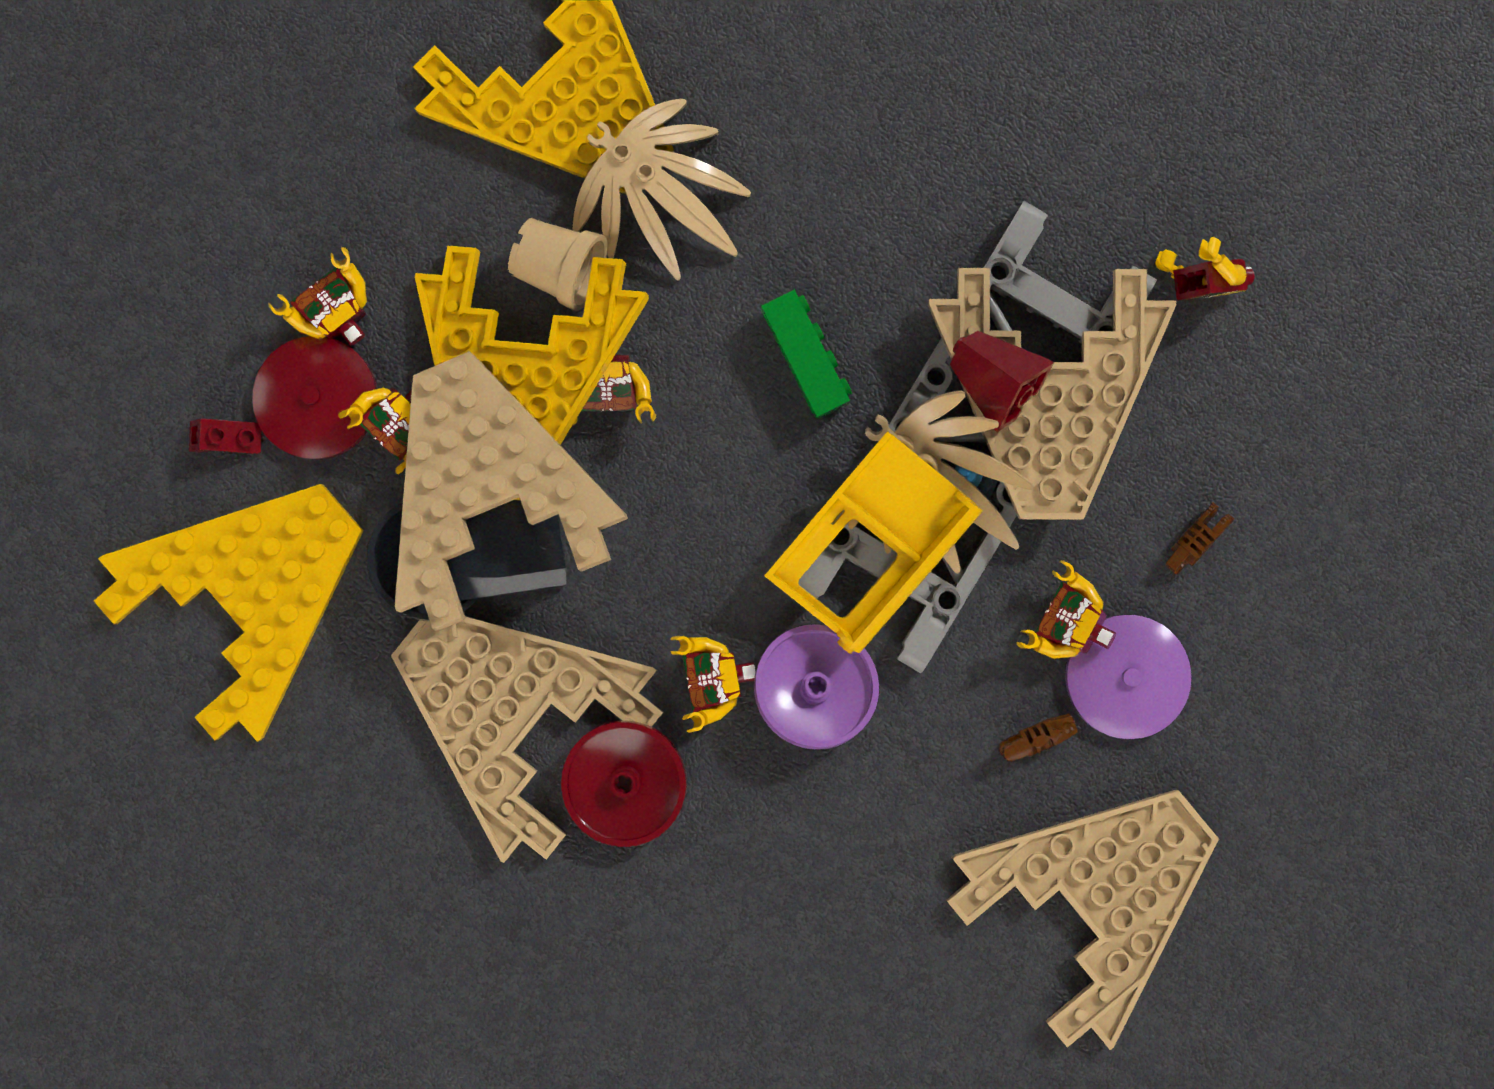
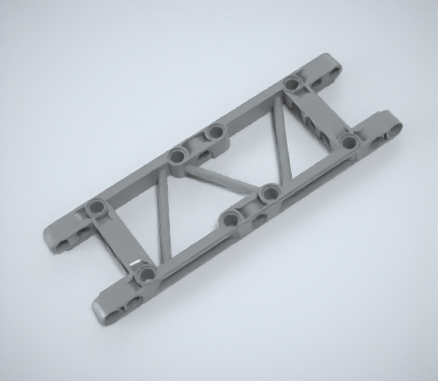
M1023 201L984 268H990V289L1004 298L1007 295L1027 307L1026 311L1030 313L1036 312L1054 323L1052 326L1056 329L1061 327L1079 338L1080 343H1082V332L1098 331L1099 329L1113 331V291L1099 312L1022 266L1044 229L1043 223L1048 214ZM1132 265V267H1131L1130 269H1138V268ZM994 266L1002 267L1006 272V278L1003 280L995 279L991 274V268ZM1148 274L1147 297L1157 281V279L1153 278ZM990 292V317L997 330L1012 331ZM942 337L890 422L889 428L895 431L896 425L901 423L915 408L931 398L944 394L952 380V372L945 363L949 354ZM939 371L943 376V383L938 386L932 385L927 379L928 372ZM982 432L934 438L935 441L986 443ZM998 481L997 487L993 492V500L1000 508L998 512L1010 527L1017 514L1013 504L1004 500L1002 491L1005 486L1003 482ZM848 522L843 528L848 533L849 539L847 543L837 545L832 540L799 579L798 583L818 599L819 596L824 595L845 559L879 579L896 559L897 553L892 549L887 554L882 542L857 527L849 529ZM986 532L965 568L962 570L960 566L959 574H956L946 560L942 558L955 581L954 586L930 572L909 597L922 604L923 608L902 642L903 648L897 660L920 674L924 671L1001 543L999 539ZM945 591L950 592L954 597L953 606L947 610L943 609L938 602L940 594Z

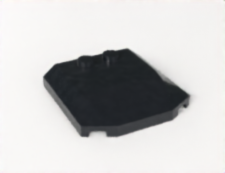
M521 500L509 501L466 519L465 521L475 549L447 560L460 601L566 585V566L558 515L532 525L528 523Z

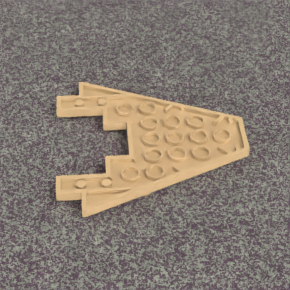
M958 268L957 299L928 300V307L951 361L955 354L953 347L961 337H967L976 331H981L1021 348V331L990 330V268ZM1115 269L1113 271V331L1082 332V362H1054L1042 388L1034 397L1031 395L1028 401L1020 407L1022 412L1014 422L999 432H996L994 429L982 431L992 457L1011 467L1033 484V490H1028L1004 483L1019 520L1084 519L1176 307V301L1147 300V269ZM962 384L975 417L985 418Z
M470 351L413 375L395 609L401 613L424 603L432 629L436 631L466 619L447 564V560L475 549L465 521L466 519L519 497L528 523L532 525L559 514L577 568L580 571H585L611 560L601 530L628 519L627 514Z
M465 616V620L438 631L432 629L430 621H418L391 657L501 862L505 863L521 841H523L547 860L566 836V833L519 796L521 791L537 773V770L514 752L551 704L576 723L594 699H596L622 721H635L652 727L663 712L639 692L657 670L647 665Z
M1173 790L955 854L951 858L969 878V881L946 899V901L968 926L1013 887L1020 891L1035 910L1060 891L1097 936L1073 956L1093 981L1050 1016L1046 1022L1067 1048L1092 1028L1109 1050L1114 1048L1219 838L1181 792Z

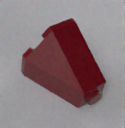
M976 331L967 337H961L953 347L955 354L950 366L984 417L999 422V427L994 428L996 432H999L1016 420L1022 412L1020 407L1028 401L1031 395L1034 397L1042 388L1054 362L981 331Z

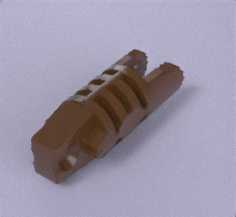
M1212 502L1171 548L1174 554L1166 562L1167 568L1177 575L1187 564L1193 566L1234 521V518L1226 514L1211 530L1206 524L1216 515L1219 506Z
M1070 714L1045 719L1001 741L998 751L1005 760L1012 762L1013 760L1015 761L1025 756L1030 757L1056 746L1078 733V730Z

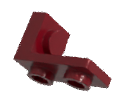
M203 418L190 421L189 452L221 451L258 454L261 452L262 430L259 424L254 422Z

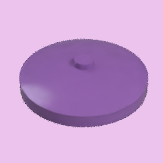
M1119 615L1106 618L1102 626L1116 632L1115 639L1110 648L1106 649L1093 642L1087 654L1079 652L1075 657H1068L1065 680L1070 701L1076 712L1087 724L1106 735L1122 739H1138L1156 734L1177 718L1188 699L1191 687V668L1186 651L1178 638L1168 628L1150 618L1137 615Z
M826 625L799 626L777 637L762 655L754 678L755 700L764 721L773 732L785 741L807 749L833 748L854 738L873 716L879 696L877 671L866 649L864 648L860 653L855 651L851 654L848 653L837 643L840 639L837 634Z

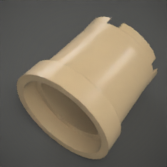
M533 218L528 219L518 232L523 235L520 244L513 243L508 262L509 273L513 274V277L556 297L561 305L576 312L580 311L585 306L593 257L606 258L607 256L606 237L587 230L580 233Z

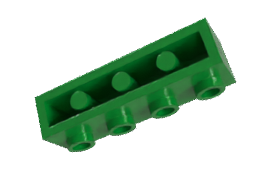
M794 289L762 305L761 312L815 420L848 405L850 402L848 396L852 394V391L846 379H839L834 369L838 367L834 354L831 350L826 352L821 343V340L825 339L821 328L817 322L812 324L807 315L811 311L804 295L798 297Z

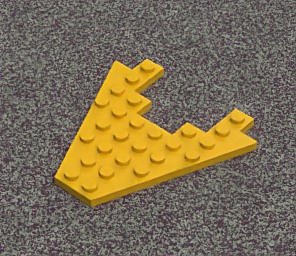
M561 0L563 3L543 24L563 46L522 87L500 66L477 87L435 45L413 66L415 71L434 88L414 108L419 115L582 178H586L592 166L606 151L604 148L592 146L588 141L587 136L589 134L595 139H601L604 136V132L598 128L597 124L599 122L605 123L610 129L611 136L616 139L636 116L655 106V103L612 0ZM662 124V125H660V126H658V127H656V128H654V129H652V130H650V131H653V130H656V129H659V128H663V127H664V124ZM672 145L655 146L657 150L674 152ZM621 187L619 192L626 194L625 188Z
M447 246L442 275L415 273V281L434 365L436 366L470 351L561 445L648 302L649 295L642 291L622 290L626 267L623 259L593 257L583 317L553 315L548 345L498 341L494 339L499 313L492 309L471 308L480 251L472 247Z
M319 484L102 555L98 559L117 581L97 597L94 602L113 624H118L161 586L169 592L180 606L188 604L206 588L244 631L239 638L222 652L223 656L241 677L196 715L195 718L214 740L220 739L234 725L240 722L258 742L264 738L364 530L323 484Z

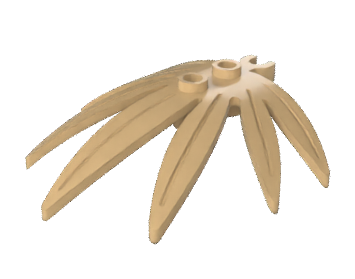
M685 99L670 100L648 108L636 116L616 139L611 136L610 129L605 123L599 122L597 124L598 128L604 132V136L601 139H595L589 134L587 138L592 146L604 148L606 151L587 174L577 198L573 217V231L580 232L594 211L602 187L605 186L601 211L602 232L607 239L608 258H614L621 219L619 189L624 187L634 216L646 240L665 268L677 281L681 279L673 247L659 216L642 192L643 190H646L675 219L710 244L734 257L738 255V252L725 230L706 206L683 184L662 170V167L718 190L745 197L751 196L750 190L737 180L705 162L682 154L655 149L657 145L682 144L718 135V129L694 124L672 125L650 131L676 116L687 105Z
M964 391L945 393L922 403L901 422L895 431L889 428L885 417L881 415L875 417V421L882 426V429L879 432H874L867 427L865 434L870 440L879 441L889 431L983 510L973 523L1012 548L1019 549V543L1015 535L993 504L966 477L941 459L943 458L985 477L1024 489L1033 490V484L1020 473L993 457L964 446L934 440L936 437L962 436L998 428V421L982 417L965 416L929 423L956 407L965 398ZM850 520L849 529H853L858 521ZM883 542L885 552L889 554L892 548ZM954 544L943 558L952 570L959 574L960 563Z

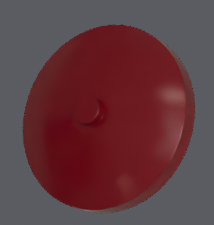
M311 336L301 337L278 347L260 367L253 387L254 414L263 433L281 450L305 459L319 460L332 458L353 448L367 434V431L361 425L348 429L347 426L351 423L350 416L347 415L340 419L338 414L343 410L349 409L363 392L377 389V385L366 361L346 344L332 338L329 339L328 337L321 339Z
M614 721L594 728L574 745L563 767L561 790L564 804L570 817L584 833L607 845L631 847L652 841L672 825L684 804L687 777L685 766L678 750L665 735L643 723Z

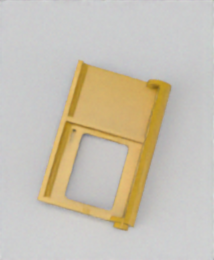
M887 431L764 576L833 630L840 638L837 643L850 654L853 651L860 653L983 510L903 442ZM854 519L897 553V557L845 617H839L801 587L798 582L844 526Z

